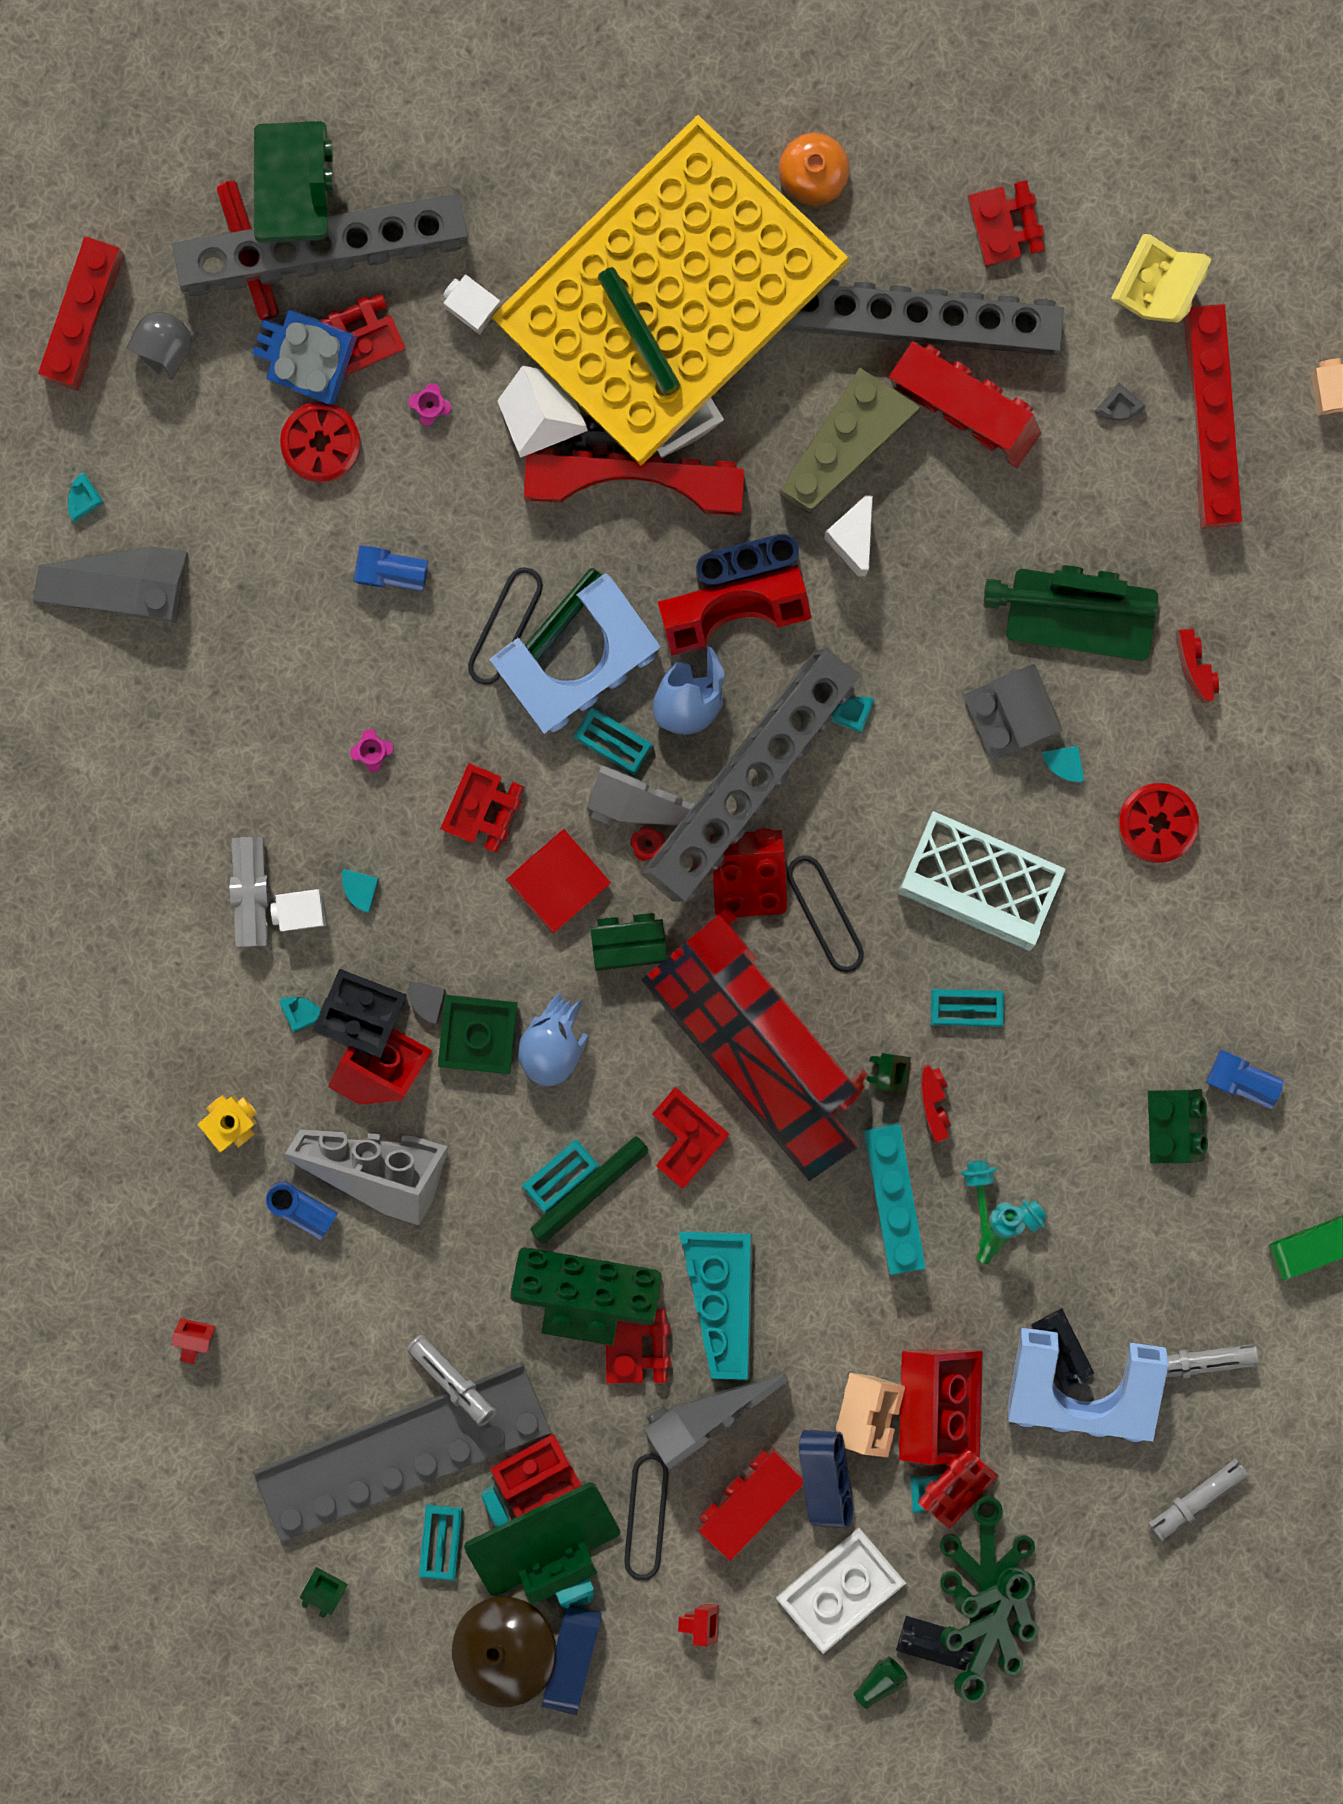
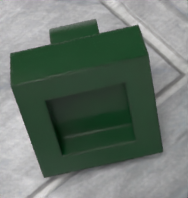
M881 1053V1057H870L869 1062L880 1065L878 1076H867L866 1080L869 1083L877 1084L876 1089L905 1093L911 1057Z
M316 1567L300 1596V1599L303 1600L302 1607L306 1609L311 1604L321 1609L319 1616L322 1618L327 1614L332 1615L348 1584Z

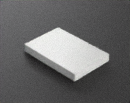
M858 1527L776 1596V1599L822 1654H824L901 1589L906 1582L860 1527Z

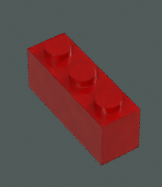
M774 1448L768 1453L764 1450L760 1451L749 1463L748 1466L752 1470L743 1480L737 1476L723 1491L727 1497L718 1506L712 1502L698 1517L702 1521L698 1526V1531L729 1561L745 1547L803 1486L802 1474Z

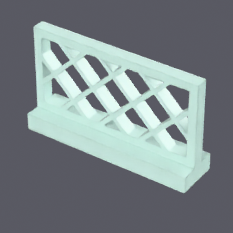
M933 811L897 894L1030 951L1037 942L1041 927L1066 869ZM938 823L950 828L954 842L937 848L931 835L935 824ZM958 832L968 837L960 839ZM975 839L983 843L988 856L970 863L963 844ZM928 842L931 851L923 853ZM957 846L964 865L946 872L939 853ZM991 847L996 848L1000 851L997 853H993ZM1006 854L1016 857L1021 871L1003 877L996 858ZM934 856L941 874L932 878H926L915 873L920 860ZM990 861L998 880L980 886L972 867ZM1024 861L1034 866L1027 868ZM1040 868L1055 874L1050 887L1040 891H1036L1029 875L1030 872ZM967 870L974 889L964 893L954 890L949 876ZM1023 875L1031 894L1013 901L1006 881ZM943 879L945 885H942L936 881ZM1000 884L1007 903L995 908L987 904L982 891ZM976 893L979 900L970 897V895ZM1046 894L1043 904H1041L1039 896ZM1033 899L1039 912L1035 923L1032 924L1020 919L1015 905ZM1010 908L1012 915L1002 910Z

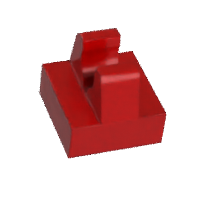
M180 1318L171 1344L172 1346L182 1348L180 1361L195 1364L199 1352L207 1353L213 1341L216 1326Z
M703 1604L694 1609V1614H684V1617L679 1616L678 1632L693 1634V1645L707 1647L717 1642L719 1605Z

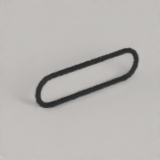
M518 568L508 577L469 659V674L478 683L484 685L492 684L501 677L499 672H497L490 679H482L474 672L473 665L514 578L520 573H529L534 576L537 581V589L512 642L520 638L536 605L543 584L540 575L531 568Z
M803 855L795 858L788 867L787 877L829 962L839 971L849 972L855 970L863 961V947L821 864L811 856ZM809 861L817 868L858 949V959L853 965L841 966L831 954L794 881L792 873L797 863Z
M645 1454L638 1458L632 1470L624 1563L628 1574L638 1580H648L658 1572L661 1562L668 1468L662 1458L655 1454ZM653 1459L659 1462L663 1468L656 1557L652 1571L648 1574L640 1575L636 1574L630 1567L638 1468L643 1461Z

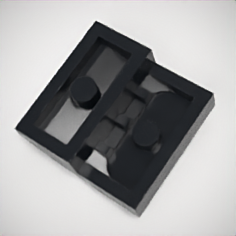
M339 969L312 1033L381 1059L407 994Z

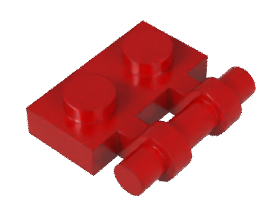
M1027 180L1014 183L1017 196L1014 199H1006L1003 186L971 194L967 197L985 267L1020 259L1021 253L1018 246L1020 243L1028 242L1031 254L1045 251L1042 239L1045 236L1043 225L1038 224L1034 208L1037 205L1034 193L1030 192ZM1020 210L1025 229L1015 232L1010 213Z
M382 293L370 299L367 296L357 300L358 304L340 312L337 309L327 313V318L320 320L344 331H347L344 325L363 317L368 324L350 332L357 335V339L344 377L406 351L392 316L389 315L380 320H377L374 312L387 307Z
M468 762L440 829L473 844L479 831L487 833L489 837L484 848L497 853L502 841H507L510 831L507 829L515 811L519 812L523 801H520L525 787L512 781L507 794L497 791L502 777ZM492 801L502 805L494 824L484 821Z
M656 1309L655 1321L651 1325L617 1320L613 1346L605 1345L606 1384L643 1383L642 1368H653V1381L655 1383L668 1382V1368H671V1356H667V1335H671L670 1323H667L666 1309ZM642 1335L653 1336V1356H642Z
M968 1448L958 1458L954 1456L947 1463L949 1468L936 1482L931 1481L924 1488L927 1492L918 1501L921 1507L927 1512L929 1511L949 1529L999 1476Z

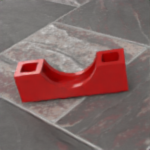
M84 236L38 374L44 380L79 391L90 358L91 341L99 313L108 294L114 288L125 256L119 247Z
M798 565L657 601L671 656L707 647L713 632L723 624L735 619L747 617L760 618L770 622L776 628L812 619L807 592Z

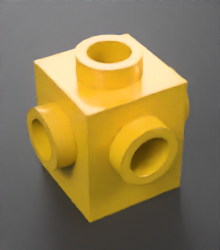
M222 1095L206 1108L210 1114L197 1124L219 1152H223L233 1143L239 1148L255 1135L251 1128L258 1124L253 1118L257 1112L245 1097L239 1100L234 1095L226 1099ZM228 1115L232 1116L235 1120L233 1128L229 1127L226 1123Z

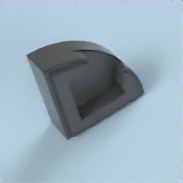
M1118 383L1094 412L1107 419L1124 420V418L1128 419L1127 417L1131 418V416L1139 414L1146 405Z
M409 981V998L413 1008L423 1019L437 1025L445 989Z

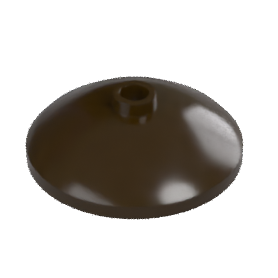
M501 1596L481 1601L466 1612L454 1633L452 1660L458 1679L473 1697L490 1706L514 1707L534 1699L549 1683L556 1665V1641L550 1624L537 1608L519 1598ZM493 1648L499 1651V1659L497 1661L491 1656Z

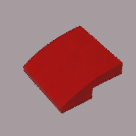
M562 829L506 878V882L552 934L611 884L610 880L565 829Z
M555 1434L544 1438L490 1468L505 1500L509 1502L516 1517L582 1486Z

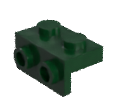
M1202 1089L1148 1091L1150 1163H1195L1205 1160V1154L1208 1150V1139L1204 1133L1203 1118L1207 1113V1103L1203 1097Z

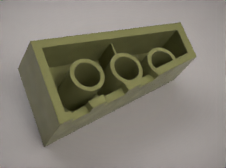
M859 367L781 488L780 495L811 514L847 478L919 412L921 407Z

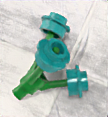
M976 1160L967 1162V1169L962 1170L961 1174L965 1176L966 1186H976L981 1221L980 1234L982 1237L978 1243L980 1250L976 1259L983 1264H989L992 1256L998 1254L1002 1244L1009 1238L1021 1234L1026 1225L1033 1233L1040 1227L1044 1229L1046 1225L1043 1220L1048 1216L1036 1200L1029 1204L1026 1199H1023L1024 1204L1020 1207L1011 1206L1010 1203L997 1205L996 1210L991 1212L990 1224L984 1185L994 1183L993 1172L997 1171V1168L994 1166L989 1167L988 1160Z

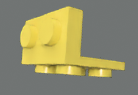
M1143 234L1111 299L1143 319L1178 323L1189 313L1192 307V299L1199 285L1204 282L1208 275L1211 258L1200 253L1177 252L1151 234Z

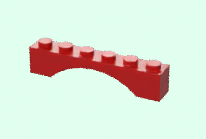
M1225 304L1193 306L1184 317V328L1196 420L1197 494L1200 529L1234 527L1242 522L1226 309Z
M547 448L538 450L535 454L526 455L525 501L562 503L575 493L596 484L613 480H640L656 483L678 492L692 501L705 514L741 516L744 469L737 468L736 462L716 461L714 467L701 466V460L681 458L679 464L665 463L664 457L651 456L640 465L637 461H629V455L608 453L607 459L593 458L592 452L571 451V456H557V450Z

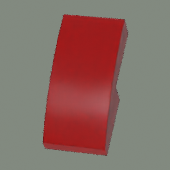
M1182 629L1175 632L1180 661L1189 684L1202 703L1213 701L1214 694L1219 693V677L1217 672H1212L1211 664L1197 665L1196 659L1202 658L1201 638L1195 637L1194 629Z
M926 1064L921 1067V1102L929 1131L934 1142L938 1143L949 1137L946 1128L950 1127L951 1123L942 1107L935 1109L933 1104L946 1098L943 1089L947 1088L948 1085L939 1068L932 1070L931 1066Z

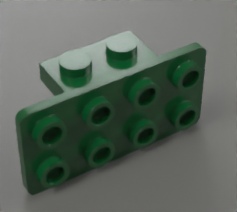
M324 122L266 123L255 126L254 236L256 241L322 240L328 236V191L334 190L333 169L327 168V162H333L332 140H327V127Z
M1062 565L1061 571L1055 570L1053 573L1019 569L1015 573L1013 583L1014 589L1151 601L1156 604L1159 597L1154 589L1127 585L1128 581L1119 580L1120 574L1098 571L1097 576L1083 574L1084 568ZM1010 603L1006 637L1010 641L1145 661L1150 654L1156 615L1144 616Z
M524 1247L518 1253L510 1299L515 1303L545 1308L541 1334L613 1346L617 1320L643 1325L654 1323L662 1274L658 1270Z
M590 1482L467 1541L464 1549L491 1596H498L523 1584L525 1593L533 1605L598 1573L590 1551L617 1538L620 1535V1529L595 1483Z

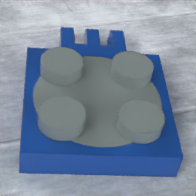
M288 310L284 325L263 319L261 327L271 330L273 333L272 336L258 333L256 340L267 344L268 348L266 350L262 347L254 346L252 354L271 361L266 379L324 403L335 404L357 335L294 310Z

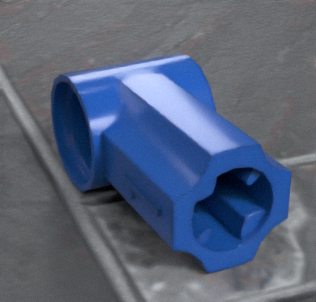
M360 545L353 582L363 585H369L370 583L374 587L384 588L385 585L423 592L428 560L395 555L386 549Z
M1220 1049L1205 1083L1234 1096L1236 1094L1272 1109L1282 1092L1284 1081L1270 1073L1249 1065L1250 1062Z
M288 1181L274 1183L269 1188L266 1196V1205L271 1213L285 1218L320 1240L323 1239L338 1214L336 1211L297 1189L294 1184ZM279 1189L288 1190L292 1194L293 1203L286 1208L278 1207L273 1202L272 1195Z

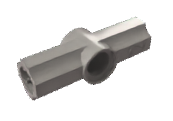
M264 837L232 838L233 876L230 877L231 908L234 909L235 945L236 947L268 946L266 908H269L270 896L269 893H266V891H269L268 875H265Z

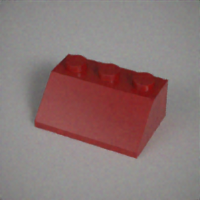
M943 1349L902 1351L901 1385L905 1386L900 1406L899 1460L929 1465L945 1464L954 1456L958 1458L966 1448L980 1458L982 1351Z

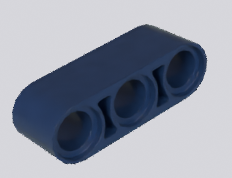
M777 534L708 552L702 555L697 562L696 577L703 586L711 588L791 567L798 557L799 546L792 536ZM778 543L788 544L792 549L790 559L786 561L777 560L772 554L774 545ZM743 552H751L757 558V565L751 570L741 569L737 564V557ZM708 561H715L721 565L723 572L716 579H708L702 573V566Z
M804 1430L799 1440V1457L809 1522L811 1526L849 1528L852 1523L854 1508L843 1434L837 1431Z
M572 1605L569 1608H565L556 1644V1665L553 1675L546 1686L541 1707L577 1716L602 1613Z

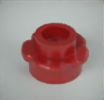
M643 826L639 832L633 833L630 839V846L634 849L633 854L637 859L641 861L652 860L666 842V839L662 832L656 831L655 827ZM645 841H651L652 845L650 847H646L644 844Z

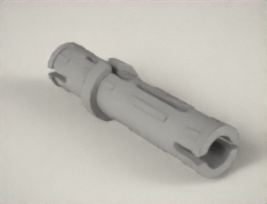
M419 1335L408 1345L407 1352L450 1394V1401L455 1406L460 1405L476 1421L479 1427L484 1426L494 1417L496 1409L476 1391V1384L472 1380H466L424 1335Z
M1254 1343L1251 1345L1189 1353L1186 1350H1179L1178 1354L1167 1356L1168 1369L1166 1378L1182 1376V1379H1188L1193 1374L1259 1367L1256 1345Z
M1234 1458L1229 1464L1182 1499L1179 1497L1174 1499V1505L1154 1520L1149 1521L1148 1524L1163 1542L1165 1538L1185 1523L1192 1524L1196 1521L1194 1518L1196 1515L1244 1479L1249 1478V1475L1244 1467L1240 1465L1239 1461Z

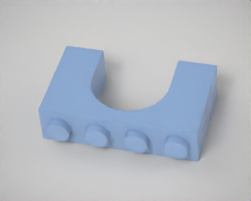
M606 573L576 594L599 625L604 638V650L601 660L588 675L571 681L558 680L549 676L541 669L519 638L489 659L543 733H546L548 730L556 732L569 722L567 716L578 708L583 711L592 706L599 699L597 694L607 687L614 689L622 684L628 677L626 675L628 671L636 665L641 668L649 664L657 656L655 651L661 648L615 582Z
M1021 1328L1008 1398V1422H1014L1023 1427H1032L1034 1425L1051 1427L1059 1432L1072 1430L1087 1432L1096 1437L1108 1435L1123 1437L1132 1442H1140L1142 1440L1153 1442L1168 1369L1165 1347L1130 1343L1123 1379L1117 1389L1099 1400L1080 1401L1062 1393L1053 1381L1059 1352L1058 1333Z

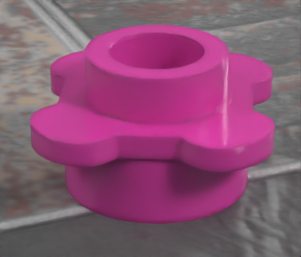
M435 383L428 384L426 389L418 394H412L408 400L410 408L415 409L419 414V421L423 426H431L436 418L441 415H448L451 411L450 402L443 399L440 394V387ZM427 402H433V407L428 408L426 406Z
M367 729L363 731L362 739L358 742L357 746L351 748L350 755L353 760H360L366 764L370 772H377L382 768L381 763L384 758L393 753V745L390 741H383L377 737L373 729ZM370 747L375 748L374 754L368 752Z

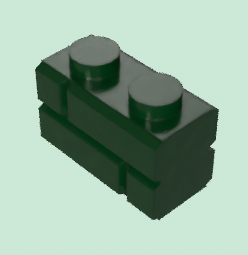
M655 913L633 915L634 922L619 924V917L597 919L598 926L590 927L595 971L663 962L667 958L663 919L655 920Z

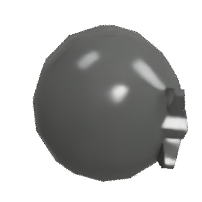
M153 312L147 314L139 321L126 349L138 354L157 373L161 374L162 370L165 369L168 373V378L172 380L189 353L191 343L196 340L199 333L197 331H189L185 324L174 315L165 312Z

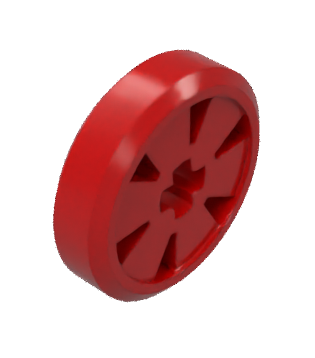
M313 402L301 406L288 417L282 428L280 446L284 460L295 474L310 482L328 483L340 479L353 468L360 454L361 438L356 423L344 409L334 404ZM323 433L324 438L330 437L331 439L330 443L325 445V451L318 452L317 447H311V442L316 440V434Z
M1152 783L1136 789L1126 798L1118 815V831L1125 847L1137 858L1151 863H1164L1181 857L1191 848L1198 834L1199 816L1194 802L1183 790L1166 783ZM1159 813L1165 815L1163 821L1168 822L1167 829H1160L1158 833H1155L1151 830L1153 825L1149 824V818H1155Z

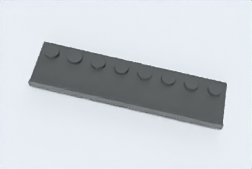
M521 1361L473 1381L477 1386L476 1391L496 1409L494 1417L482 1427H479L476 1421L460 1405L455 1406L450 1401V1394L445 1392L253 1470L252 1473L255 1476L280 1541L283 1542L551 1433L523 1362Z

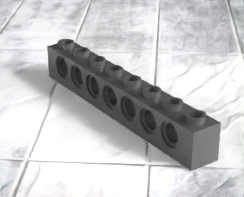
M459 193L328 216V236L325 240L330 243L331 249L323 255L312 251L310 246L315 240L258 242L255 240L254 229L172 243L181 293L189 292V296H200L210 293V288L225 286V290H235L246 287L247 281L260 279L262 284H269L283 280L282 275L296 273L299 278L310 277L318 274V269L332 267L333 271H344L354 268V263L368 261L369 265H379L389 262L391 256L404 254L405 259H413L426 255L425 250L437 248L440 249L441 253L460 250L461 244L467 243L468 234ZM426 220L432 221L437 225L438 232L432 236H425L419 231L418 225ZM387 227H397L401 230L403 237L397 242H389L383 237L382 232ZM352 233H361L366 237L367 243L362 248L356 249L349 246L346 239ZM282 245H288L296 253L291 260L282 261L276 257V249ZM252 251L259 256L260 260L253 267H245L239 262L241 254ZM215 257L220 259L224 265L218 273H208L203 268L204 262L209 258Z
M832 279L814 296L819 305L814 312L807 313L800 310L781 329L1057 356L1061 346L1064 307L1055 306L1056 301L1048 299H1035L1034 304L1019 303L1020 298L1014 296H998V301L984 300L983 294L964 292L962 297L947 296L948 291L941 289H926V294L911 293L912 288L899 285L890 286V291L875 289V284L867 282H855L854 287L839 286V281ZM841 299H846L854 305L855 310L851 315L842 316L835 311L834 304ZM875 303H884L890 309V316L886 319H877L871 314L870 308ZM912 306H919L924 309L926 319L923 322L914 323L909 320L906 311ZM950 309L958 311L962 316V323L958 326H949L943 320V313ZM983 313L995 315L998 320V326L992 330L983 328L979 323V316ZM1021 316L1029 317L1034 323V330L1030 333L1020 332L1015 326V319Z
M829 649L815 650L641 874L672 902H685L686 900L690 901L701 890L703 886L701 881L705 875L716 870L725 858L723 852L730 843H736L744 835L747 829L744 825L750 817L758 815L768 803L766 797L774 787L778 788L786 781L790 774L788 768L795 759H801L812 746L809 741L816 732L823 731L833 719V715H831L838 704L845 703L851 697L855 690L852 686L859 676ZM816 685H819L823 692L820 702L815 700L813 694ZM795 712L801 718V727L798 731L792 725V717ZM773 740L780 747V753L777 758H774L770 752V745ZM752 768L758 774V782L755 786H752L748 780V774ZM730 796L736 801V810L732 815L726 808V802ZM708 824L714 828L715 832L714 839L710 843L704 836V830ZM687 852L693 859V864L689 871H686L682 865V858Z

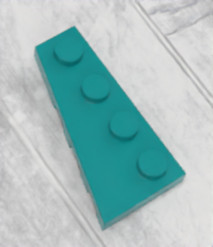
M679 1231L687 1261L685 1262L687 1272L691 1279L695 1297L696 1312L699 1315L702 1328L701 1334L711 1379L748 1380L750 1378L753 1233Z

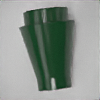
M888 1656L885 1660L879 1659L860 1687L853 1692L854 1697L865 1709H869L873 1704L903 1688V1682L908 1679V1676L900 1664L892 1657Z

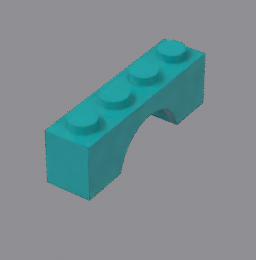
M893 1123L863 1129V1135L877 1202L887 1271L892 1275L926 1269L901 1125Z

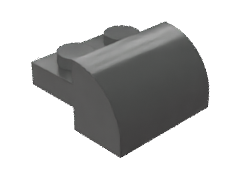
M1035 664L963 694L992 761L1063 731Z

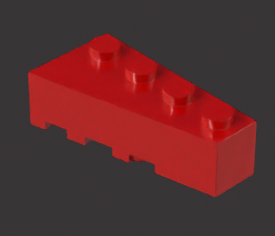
M912 341L888 377L893 387L932 413H936L938 409L943 411L942 418L958 430L965 432L967 428L973 430L971 435L981 442L982 446L991 452L996 450L997 447L1006 452L1008 456L1007 462L1018 469L1041 434L1035 416L1032 413L1033 408L1017 397L1011 401L1001 395L1003 390L990 380L985 379L981 383L971 377L973 372L960 362L955 361L952 365L941 358L943 354L932 345L925 343L922 347Z

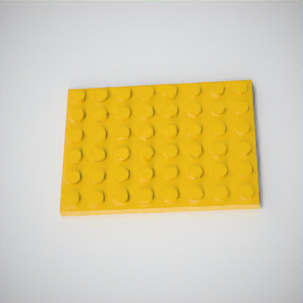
M697 115L514 293L491 318L625 451L642 465L850 261L842 250ZM613 267L616 269L676 375L680 388L672 394L664 395L602 287L598 275L607 268Z

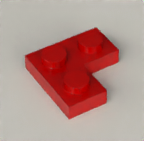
M674 1087L653 1111L652 1115L673 1132L678 1139L655 1166L684 1189L730 1133L677 1087Z

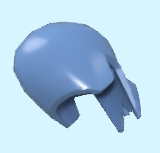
M707 647L706 677L693 678L690 664L677 661L662 679L653 700V716L658 725L674 734H696L706 729L719 715L724 703L722 682L726 675L720 660L711 647Z
M562 993L557 994L548 1004L542 1015L534 1017L519 1042L518 1058L525 1074L537 1085L546 1087L556 1086L570 1078L589 1039V1035L583 1033L579 1041H577L571 1031L582 1000L577 1001L571 1006L570 1000L566 1004L564 998L561 1000ZM559 1025L562 1026V1028H563V1030H564V1033H565V1035H566V1039H565L564 1036L560 1033V1026H559Z

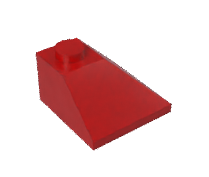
M393 1029L381 1059L349 1047L340 1060L328 1088L359 1105L402 1101L432 1050Z

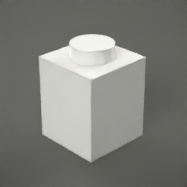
M466 274L461 281L454 279L443 294L447 298L443 303L445 309L479 335L492 320L491 316L501 307L499 299Z
M317 889L275 895L276 903H271V916L273 925L279 924L280 931L326 926L322 890Z

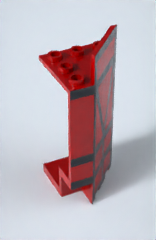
M728 907L641 980L806 1179L811 1181L859 1147L833 1114L837 1111V1107L843 1112L858 1099V1096L862 1093L861 1091L865 1088L863 1081L868 1074L864 1069L851 1079L845 1074L755 966L754 962L758 958L730 926L737 917Z

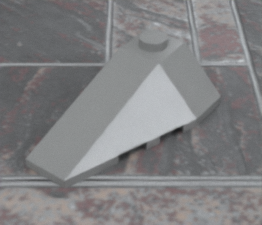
M601 766L586 808L593 811L592 819L610 826L613 820L622 823L678 826L695 803L683 801L684 799L659 789L655 790L650 788L645 782ZM710 824L706 826L707 828H713Z
M299 1130L285 1152V1159L385 1215L419 1225L434 1200L448 1152V1146L416 1136L402 1135L401 1142L380 1141V1134L368 1133L366 1140L347 1139L344 1132Z

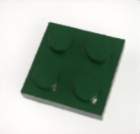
M445 995L438 1067L510 1074L518 1002Z

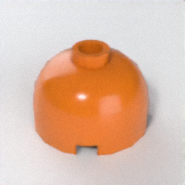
M817 132L802 134L789 142L780 156L778 165L780 185L787 196L800 204L810 207L827 205L838 198L847 185L850 172L848 155L840 143L827 134Z

